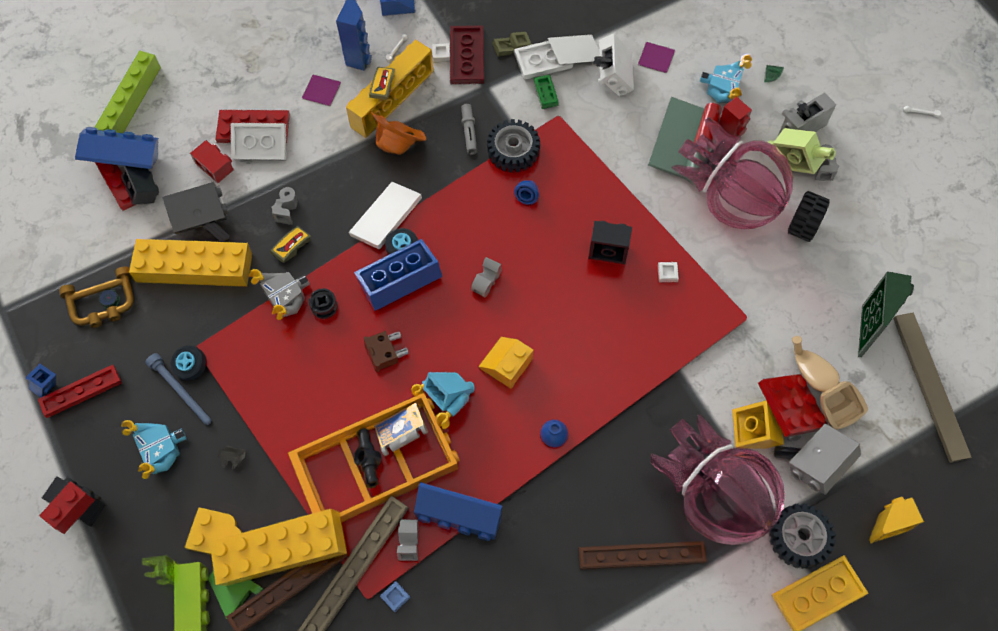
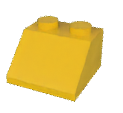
M501 337L479 365V368L511 389L533 360L534 350L517 339Z
M767 400L732 409L735 448L767 449L784 445L783 432Z
M899 497L884 506L885 510L879 513L869 541L874 543L906 533L923 523L924 521L913 498L905 500L904 497Z

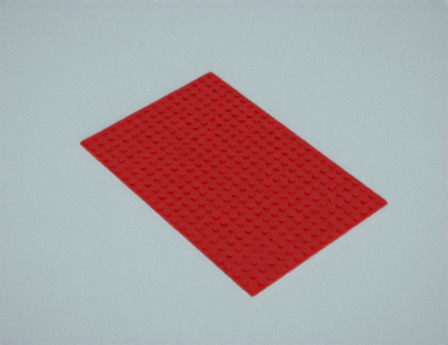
M556 116L536 129L540 137V152L537 161L533 162V166H527V169L524 171L520 168V172H516V169H513V172H509L508 168L506 171H503L501 166L497 168L490 158L416 205L397 229H409L415 233L418 240L422 239L439 262L442 273L441 278L375 311L354 272L389 254L386 251L385 243L380 249H377L360 241L306 276L310 285L302 289L305 300L297 314L285 316L278 320L276 318L277 313L272 314L274 307L268 300L196 347L203 351L206 356V366L309 515L312 514V511L288 452L413 398L412 386L415 384L422 385V382L427 378L428 372L458 373L465 382H473L475 390L473 393H470L469 401L454 417L451 416L449 418V427L446 429H442V426L440 427L442 432H447L451 444H449L451 451L455 450L460 461L457 462L458 469L426 484L499 504L747 320V316L563 118ZM525 180L534 181L539 188L537 202L527 205L518 201L514 194V189L518 183ZM594 221H606L612 224H625L632 227L625 264L588 259ZM485 257L500 263L502 272L499 278L495 280V284L492 285L488 295L483 297L471 291V286L476 275L483 273L482 265ZM658 262H677L678 282H659ZM325 288L334 293L338 309L332 317L320 319L313 315L309 299L315 290ZM386 331L387 335L399 331L401 338L390 342L395 352L407 348L409 354L399 357L397 364L376 372L364 346V337H370ZM501 337L517 339L534 350L533 360L511 389L479 368V365ZM423 390V392H424L426 398H427V399H428V398H431V397ZM432 400L435 409H433L432 411L435 416L439 413L447 412L442 411L439 408V406ZM423 407L419 408L428 433L423 434L421 429L418 430L419 438L399 448L413 479L448 464ZM549 420L563 422L568 429L567 441L559 447L547 446L540 436L544 423ZM375 428L369 430L370 439L374 445V450L381 453V463L376 471L379 485H376L374 488H367L371 498L407 482L390 447L387 448L389 455H383ZM357 436L346 441L353 458L355 451L359 447ZM340 444L304 459L325 510L333 509L340 513L364 502V498ZM357 465L359 472L362 476V479L365 483L364 472H362L361 466ZM418 488L396 497L397 500L409 507L402 518L404 520L418 519L414 514ZM386 502L341 522L348 557ZM418 520V561H399L397 556V548L400 546L399 522L358 582L357 587L366 599H371L459 534L458 529L452 527L444 529L439 527L438 523L432 521L430 523H423ZM348 557L341 562L342 565H344Z

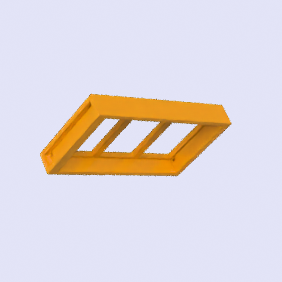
M422 393L288 452L312 514L324 511L325 509L304 459L338 444L343 449L364 498V502L339 513L341 522L387 502L390 496L396 498L418 488L420 482L426 484L457 470V462L460 461L456 451H451L449 447L451 441L447 432L443 433L440 428L442 422L437 424V415L435 416L432 411L435 407L431 398L427 399L425 394ZM417 403L419 408L423 407L448 464L413 479L400 449L394 451V454L407 482L371 498L346 441L356 437V433L360 429L372 430L378 423Z

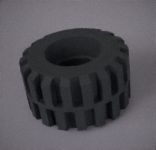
M807 191L803 195L788 227V234L807 242L813 240L829 207L830 199Z

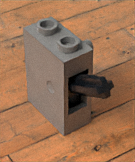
M825 92L808 103L800 100L797 103L798 109L791 108L789 111L785 109L782 112L785 120L779 134L784 128L817 132L827 126L836 103Z
M824 424L803 448L782 446L774 448L775 458L792 459L789 462L791 475L795 479L804 481L812 490L820 491L824 495L861 456L860 443L827 424Z

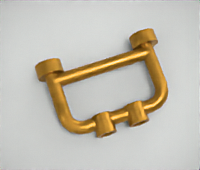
M126 266L119 267L115 270L116 279L77 292L73 285L61 286L59 288L60 297L66 301L71 321L76 325L84 326L90 324V327L97 328L102 325L101 320L109 318V321L112 322L120 320V314L128 311L134 303V296L129 278L132 277L129 273L130 268ZM120 285L123 286L126 302L118 307L111 306L106 311L100 313H90L85 318L78 317L74 300Z

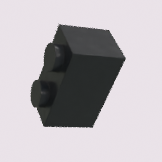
M124 166L121 179L132 204L154 203L156 196L159 194V188L154 183L152 172L148 168Z

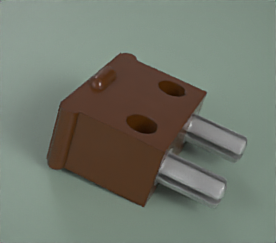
M386 331L370 337H364V346L376 372L397 364L399 357L409 354L407 348L395 352L390 342L401 338L399 331L387 335Z

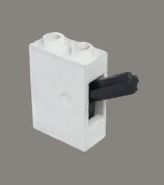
M614 33L599 40L600 56L594 57L593 65L600 69L598 83L600 85L606 84L619 97L634 91L632 51Z

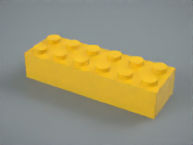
M415 39L411 44L407 45L405 50L400 55H397L390 65L385 67L395 69V76L391 83V92L387 100L369 98L371 81L353 100L348 102L346 111L350 128L363 137L367 138L377 127L371 112L387 118L434 72L432 50Z
M136 239L129 273L139 283L247 287L253 253L248 243Z
M333 509L210 542L215 583L222 586L244 582L347 554L339 511Z

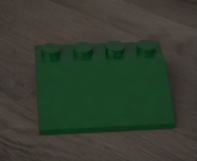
M887 271L863 303L858 357L862 358L885 330L901 306L905 304L908 296L912 295L914 284H911L912 276Z

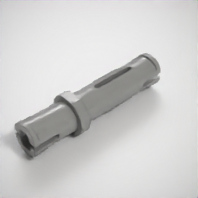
M464 104L461 106L463 118L461 123L464 126L467 153L473 155L478 152L474 128L475 118L472 114L471 105Z

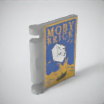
M417 403L410 405L374 426L384 456L389 455L388 447L394 452L419 438L418 430L421 429L423 434L428 433Z

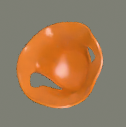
M371 112L377 124L376 146L382 151L401 155L416 141L426 140L423 131L408 127L399 121L388 122L384 116L375 115L374 112Z

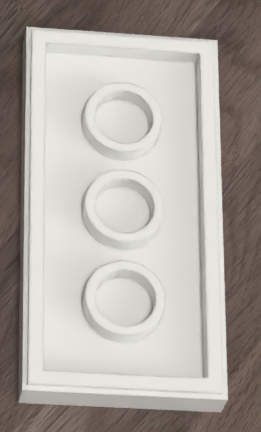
M391 182L349 231L350 236L380 249L386 242L387 236L399 227L422 199L421 194Z

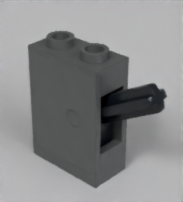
M214 182L162 197L175 234L204 227L220 242H227L230 239V235L216 223L226 220V214H229L226 204H222L220 199L223 196L220 186H216Z

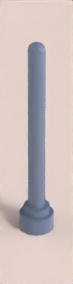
M158 353L150 355L145 361L146 365L151 370L158 371L205 425H209L211 418L163 366V358Z

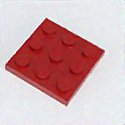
M802 374L767 378L758 382L785 437L816 432L824 424H827L825 416L820 411L816 399L810 392Z

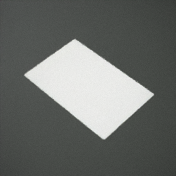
M592 35L548 38L559 64L593 62L594 57L600 56V51Z

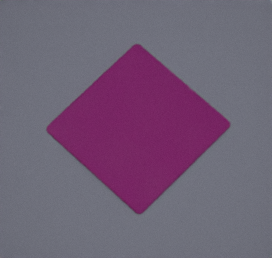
M646 42L638 65L667 73L675 50Z
M313 74L302 99L330 106L341 82Z

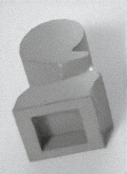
M824 144V145L821 146V147L833 148L832 146L827 145V144ZM836 158L824 160L815 180L833 181L839 168Z
M285 187L279 192L280 199H276L275 204L271 207L272 215L277 223L293 225L289 210L296 209L298 200L294 189Z
M485 257L482 265L483 273L476 275L471 286V291L483 297L488 295L492 285L495 284V280L499 278L502 272L501 264Z
M400 520V546L397 548L399 561H418V520Z

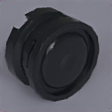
M323 288L315 290L311 294L309 305L313 315L320 319H328L336 313L338 304L332 291Z

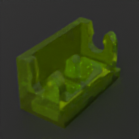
M167 555L142 558V565H147L154 569L153 572L145 573V576L149 578H162L163 580L159 579L156 581L160 585H174V565H179Z

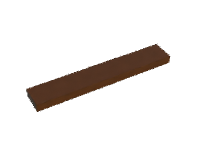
M704 541L578 548L580 570L707 563Z
M344 554L293 568L227 615V620L234 631L248 630L345 560L348 555Z

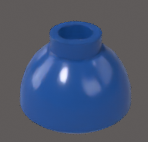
M525 180L517 184L514 194L518 201L530 205L537 202L539 188L534 181Z
M549 420L542 426L540 436L547 446L559 447L567 441L568 429L559 420Z

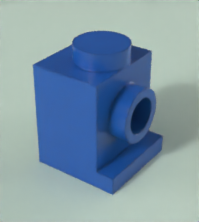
M39 364L26 376V380L29 381V390L40 398L45 396L56 385V374L42 364Z

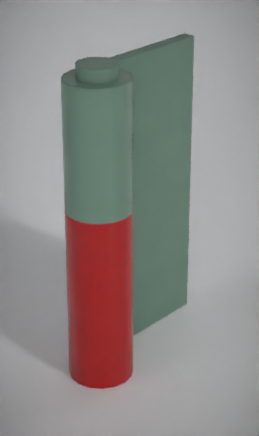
M671 97L648 166L684 178L689 182L700 181L702 176L697 177L699 171L705 168L703 161L710 152L722 113V107L716 103H708L705 108Z

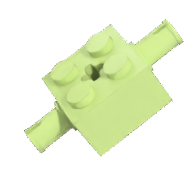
M784 128L775 141L769 140L766 145L768 152H777L783 170L815 174L825 159L833 160L836 154L834 148L821 147L817 134L813 131Z

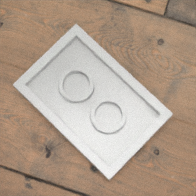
M549 41L514 49V54L524 80L573 68V63L559 64Z
M231 123V159L286 160V124Z

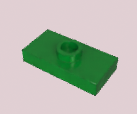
M551 75L535 77L533 82L541 109L559 106Z

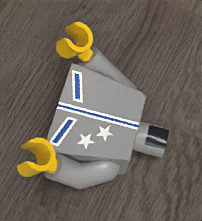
M253 269L249 274V277H253L251 280L252 284L261 282L260 285L263 292L274 307L272 314L277 313L276 318L278 320L298 313L305 300L302 289L310 285L305 275L294 280L289 272L261 273L259 270Z

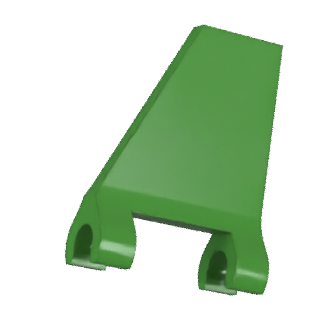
M214 570L208 579L225 617L239 608L251 592L257 595L264 590L251 580L228 586L216 585Z

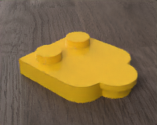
M199 507L184 548L211 555V541L242 532L237 528V522L230 514Z

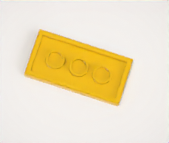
M843 555L773 593L771 596L792 631H802L869 593Z

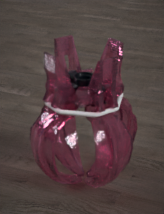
M710 117L706 118L705 122L717 145L703 134L700 135L696 143L687 139L678 152L700 168L678 164L671 168L677 171L678 174L693 181L699 192L702 190L707 192V205L710 212L718 221L732 228L754 229L776 219L787 206L793 191V173L786 156L775 145L764 140H753L744 144L743 141H740V136L729 134ZM697 151L705 157L704 161L694 157ZM749 151H761L768 155L776 163L783 175L786 193L780 180L765 165L750 159H739ZM719 194L729 205L742 212L756 216L771 217L763 220L739 218L729 213L722 206Z
M700 414L697 417V426L701 437L684 419L679 421L670 431L681 446L679 445L667 455L670 460L651 454L650 463L672 481L677 493L682 491V495H684V514L693 529L710 540L730 545L746 544L765 536L770 531V528L778 522L784 507V485L775 466L758 451L747 448H733L731 440L718 435L709 422L702 418ZM689 435L698 447L696 449L686 441ZM762 477L769 484L770 489L774 495L776 511L773 519V503L770 497L769 490L765 482L763 481ZM700 492L703 493V503L706 511L716 524L704 517L696 508L695 500ZM717 497L734 513L733 516L719 504L716 499Z

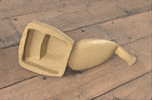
M794 336L792 342L798 368L804 379L813 389L823 392L820 396L821 407L829 426L837 430L855 423L868 411V406L859 390L850 382H839L840 377L837 370L821 356L808 350H803L802 338Z

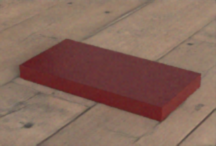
M484 25L450 26V84H484Z

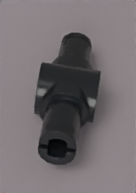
M363 428L356 433L359 447L354 453V462L356 465H360L362 472H364L366 487L374 488L376 485H379L376 471L381 463V453L374 450L369 429Z

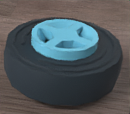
M396 229L386 238V251L390 255L404 248L401 246H408L418 241V238L409 229Z
M182 346L175 351L171 358V370L175 376L182 380H194L205 370L206 356L202 350L195 346Z

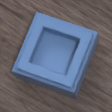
M396 581L380 596L395 613L411 598Z

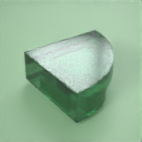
M766 65L764 82L777 80L781 76L784 67Z

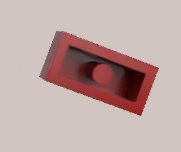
M736 96L724 106L718 128L732 140L737 136L741 137L747 130L746 126L751 119L752 109Z
M207 140L190 153L194 163L217 183L234 170L231 158L227 154L223 155L214 143L210 144Z
M70 481L39 516L54 529L65 534L95 500Z

